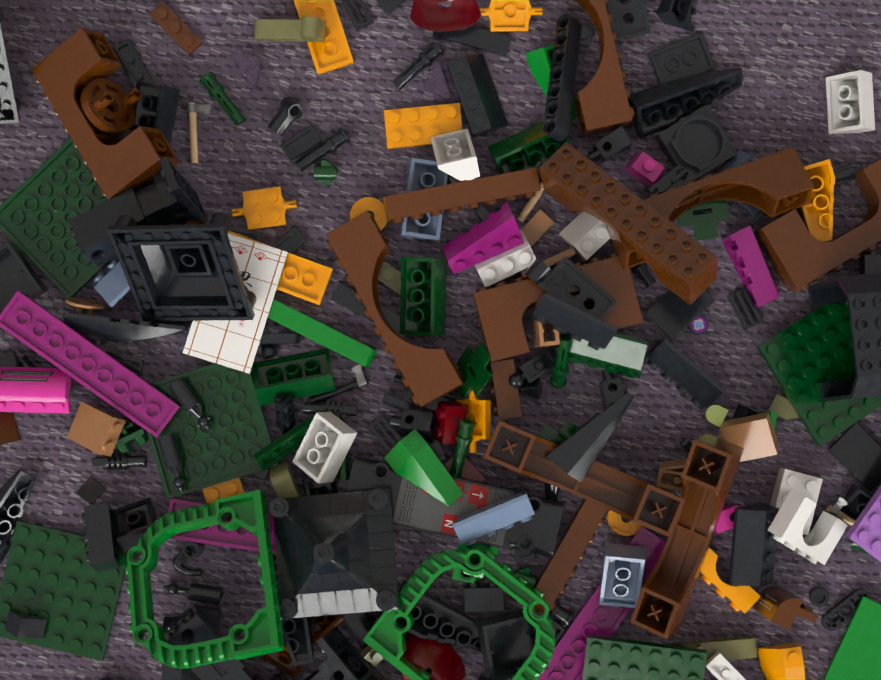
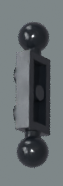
M555 345L552 351L550 348H546L519 366L517 369L520 374H511L508 379L509 385L512 388H520L524 380L527 384H530L551 370L552 365L556 362L558 345Z

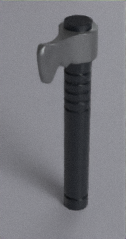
M361 364L351 368V371L356 373L355 377H357L354 382L336 387V391L312 396L310 401L318 403L355 388L368 386L369 382L362 372Z

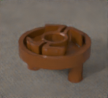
M97 78L83 88L81 92V105L87 118L99 130L110 135H120L133 126L135 122L133 104L142 98V94H139L140 91L137 88H133L130 92L126 93L113 81Z

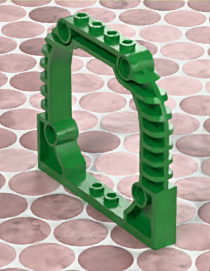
M261 490L215 499L214 503L185 508L162 515L149 525L145 534L140 537L138 545L128 551L125 571L129 580L127 584V592L130 595L128 610L132 619L130 632L135 642L146 647L161 663L173 668L187 669L284 650L266 495ZM232 515V519L226 523V519ZM214 525H221L228 531H234L242 527L253 535H258L260 555L257 556L259 567L262 569L260 583L264 587L266 608L258 609L246 625H234L230 629L228 636L189 645H170L166 643L163 627L154 621L150 574L158 564L159 547L170 537ZM143 554L142 559L137 562L138 557ZM149 631L148 638L144 640V634ZM245 631V637L239 640V634Z
M475 547L469 552L464 550H445L427 558L399 592L400 609L384 611L363 641L409 679L431 680V676L426 671H420L402 656L407 650L405 632L414 623V618L411 614L412 609L433 581L442 572L459 567L469 575L477 576L484 574L523 605L525 619L536 628L535 645L530 655L510 680H537L553 656L555 632L552 621L548 616L550 604L544 598L545 594L535 587L533 589L527 585L529 582L523 576L519 575L517 577L513 574V569L504 562L502 564L496 560L497 556L491 551L487 550L485 552L483 549ZM473 553L480 556V563L472 562L471 555ZM542 604L545 607V612L537 613L534 606ZM399 617H404L407 620L406 626L399 624Z

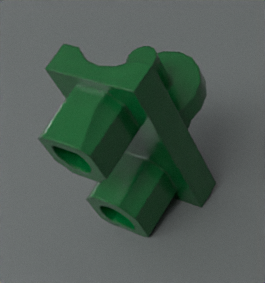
M132 421L127 424L125 423L115 447L123 454L131 450V445L128 441L132 439L135 440L138 446L147 443L148 439L145 429L139 425L134 426Z

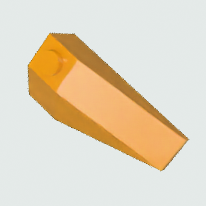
M830 159L804 166L814 188L808 204L800 207L809 233L815 239L822 242L831 240L833 235L835 175Z
M793 642L757 648L760 668L767 680H805L803 655L799 644Z

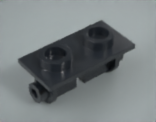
M678 165L648 190L652 195L661 194L672 187L684 186L691 179L688 177L687 170L685 168L682 169Z
M278 394L273 400L275 410H277L275 413L276 426L282 430V435L286 434L296 425L292 394L287 398Z

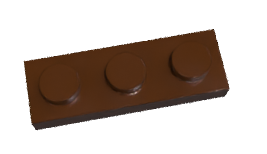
M163 1L149 13L189 56L203 44Z

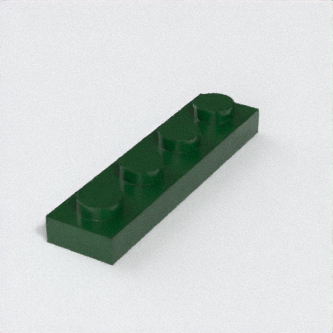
M315 414L253 455L262 471H265L300 447Z

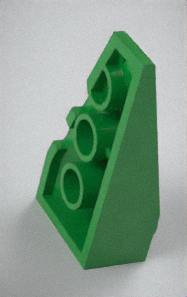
M553 45L526 53L531 72L546 97ZM574 95L570 121L576 119Z
M416 429L401 439L384 457V460L397 475L404 477L414 486L423 489L430 496L448 507L464 495Z

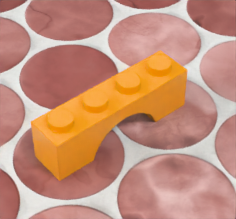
M708 548L700 571L703 574L701 578L708 585L712 583L717 587L715 592L723 599L727 597L731 601L729 605L735 611L741 610L743 613H746L761 596L750 586L731 585L721 581L716 572L718 555Z

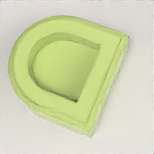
M711 405L706 409L705 417L711 424L721 427L729 410L719 405Z

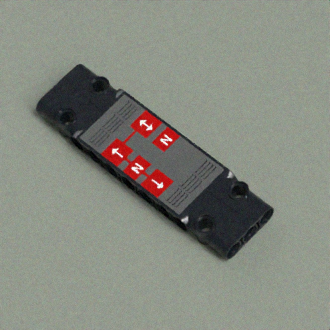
M358 456L354 457L347 492L390 488L394 525L457 539L459 538L452 526L453 520L522 491L464 478H455L453 476V480L464 495L448 507L430 496L423 489L414 486L404 477L397 475L388 463ZM385 466L387 469L386 475H378L376 472L377 467ZM527 494L529 501L535 499L539 502V506L533 509L535 514L532 515L531 520L524 523L517 521L513 523L514 526L504 531L500 528L495 530L496 534L487 538L484 535L478 537L476 543L553 557L564 502ZM522 538L530 539L531 542L528 547L520 545Z

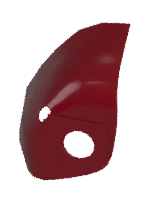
M414 0L410 20L418 27L427 31L444 32L466 29L475 24L482 15L476 0ZM439 2H452L451 6L447 8H441L437 5Z
M412 633L409 634L405 643L407 650L402 656L420 671H426L427 668H430L432 670V673L429 674L431 680H463L466 677L465 666L461 657L449 644L439 643L431 639L426 640ZM403 674L405 680H411L405 674Z

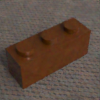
M514 359L490 362V368L493 372L491 376L493 386H490L491 397H495L496 405H493L494 416H498L499 420L522 417L518 388H512L508 382L510 375L516 373Z

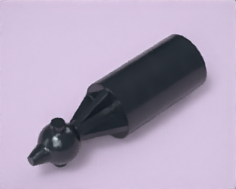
M184 377L173 382L169 388L185 411L198 418V427L201 426L210 430L209 423L211 417L203 416L201 401Z
M175 433L158 437L165 466L175 477L173 481L174 486L182 492L185 485V479L181 477L183 461Z
M171 583L163 587L169 594L180 593L191 601L217 605L221 603L223 587L189 583L180 587L176 583Z

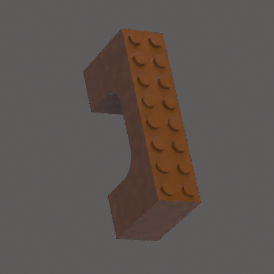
M81 27L31 70L35 75V80L43 88L45 97L54 107L55 114L60 117L63 128L71 136L73 145L81 153L83 162L91 170L93 179L101 187L103 196L109 200L130 188L137 192L155 181L153 176L161 173L160 159L167 157L174 166L180 161L161 129L139 126L122 141L118 142L115 135L99 130L87 118L81 105V92L83 88L94 79H106L122 64L103 33Z
M881 158L856 172V179L854 181L867 202L865 218L861 223L829 242L815 239L809 233L796 209L753 232L788 292L794 290L796 293L811 286L809 282L820 281L827 277L826 272L830 273L844 267L843 262L844 264L849 261L852 262L861 257L859 253L869 252L878 247L877 244L881 243Z
M617 253L608 255L605 260H601V257L591 259L586 265H583L582 262L575 263L580 270L617 301L602 321L618 329L644 323L630 269H624ZM526 277L514 279L512 284L507 285L505 281L495 284V288L488 289V286L476 289V293L473 294L485 347L491 356L489 362L530 352L522 324V316L529 305L537 303L541 293H546L531 279L526 280ZM571 285L568 291L569 294H579L580 289L576 285ZM588 298V299L591 301V303L593 304V307H594V300L591 299V298Z

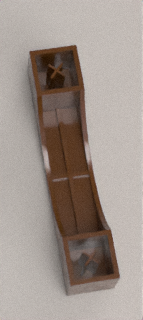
M574 0L592 20L600 44V57L596 74L586 87L578 92L575 98L582 135L587 137L613 131L621 126L626 128L633 120L634 110L628 103L630 93L628 87L624 86L625 72L623 68L620 69L619 65L621 55L620 51L615 48L617 39L615 31H611V13L606 10L608 1Z
M565 142L539 168L546 193L569 211L588 213L615 230L644 258L659 281L689 305L717 278L718 257L569 143Z
M792 147L780 149L775 154L769 156L763 155L758 160L752 162L746 161L735 168H726L721 173L715 175L709 174L698 181H689L684 186L672 187L664 193L650 195L644 201L673 223L689 209L703 203L719 200L746 203L760 209L768 216L774 217L807 205L814 185L797 152ZM607 225L608 234L624 269L646 262L632 245Z
M366 211L327 233L328 240L326 242L329 248L338 255L335 257L337 263L346 270L347 274H345V277L350 285L355 286L356 291L354 293L359 302L362 301L366 306L364 312L369 319L371 318L374 321L375 325H373L375 332L378 336L383 337L385 342L382 344L386 352H390L394 357L392 363L397 370H401L403 374L401 379L404 385L411 388L413 392L411 397L414 403L420 405V407L426 406L466 384L446 349H426L416 346L395 332L386 320L379 303L378 278L382 263L391 248L374 217Z
M498 419L484 452V458L580 496L668 537L671 536L685 499L596 460L582 482L565 473L545 456L548 451L552 452L560 445Z
M710 434L694 439L681 475V497L685 499V503L657 564L642 587L630 621L631 623L665 639H668L680 628L744 448Z

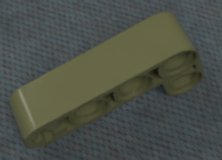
M304 16L302 20H255L254 40L325 42L326 21L317 17Z
M289 461L270 468V480L279 498L301 497L294 480V473L289 468Z
M756 636L728 637L726 640L724 638L709 639V641H705V639L692 640L690 643H686V641L680 642L682 647L707 650L706 661L717 651L727 660L758 657Z

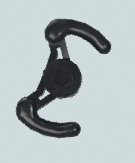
M186 541L181 554L173 558V567L188 576H201L203 574L201 569L187 568L183 566V562L187 559L198 558L204 552V543Z

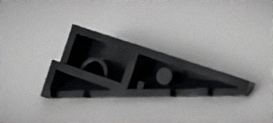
M694 0L661 1L656 14L664 23L694 32L695 26L691 25V16L696 14V9L692 8Z
M627 391L624 392L622 398L617 402H611L608 409L601 414L597 413L575 430L573 436L566 441L562 440L559 443V447L552 452L548 451L545 456L565 473L582 482L634 399V396Z

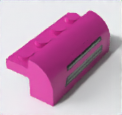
M0 367V412L69 414L71 410L69 392L72 386V379L59 368Z

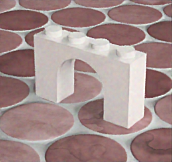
M791 489L768 531L774 534L773 539L784 544V546L810 562L816 564L818 561L825 565L848 525L837 517L823 511L809 535L803 537L804 525L816 503Z

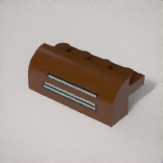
M778 586L764 589L759 594L761 597L753 606V609L771 622L789 630L796 615L813 623L818 618V615L813 613V608L804 604L801 598Z

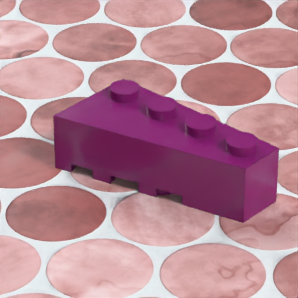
M508 203L502 205V209L498 212L489 214L487 216L488 219L482 223L473 225L469 232L460 234L442 247L453 274L524 244Z
M751 226L721 239L755 307H760L779 298L778 286L772 280L771 272L765 263Z

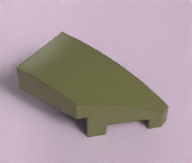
M777 394L768 411L776 412L777 416L784 420L791 421L798 418L799 416L789 399Z

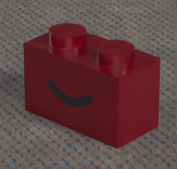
M438 401L435 411L436 422L433 429V439L441 444H457L455 437L459 433L461 425L459 421L461 418H466L468 406L458 401Z

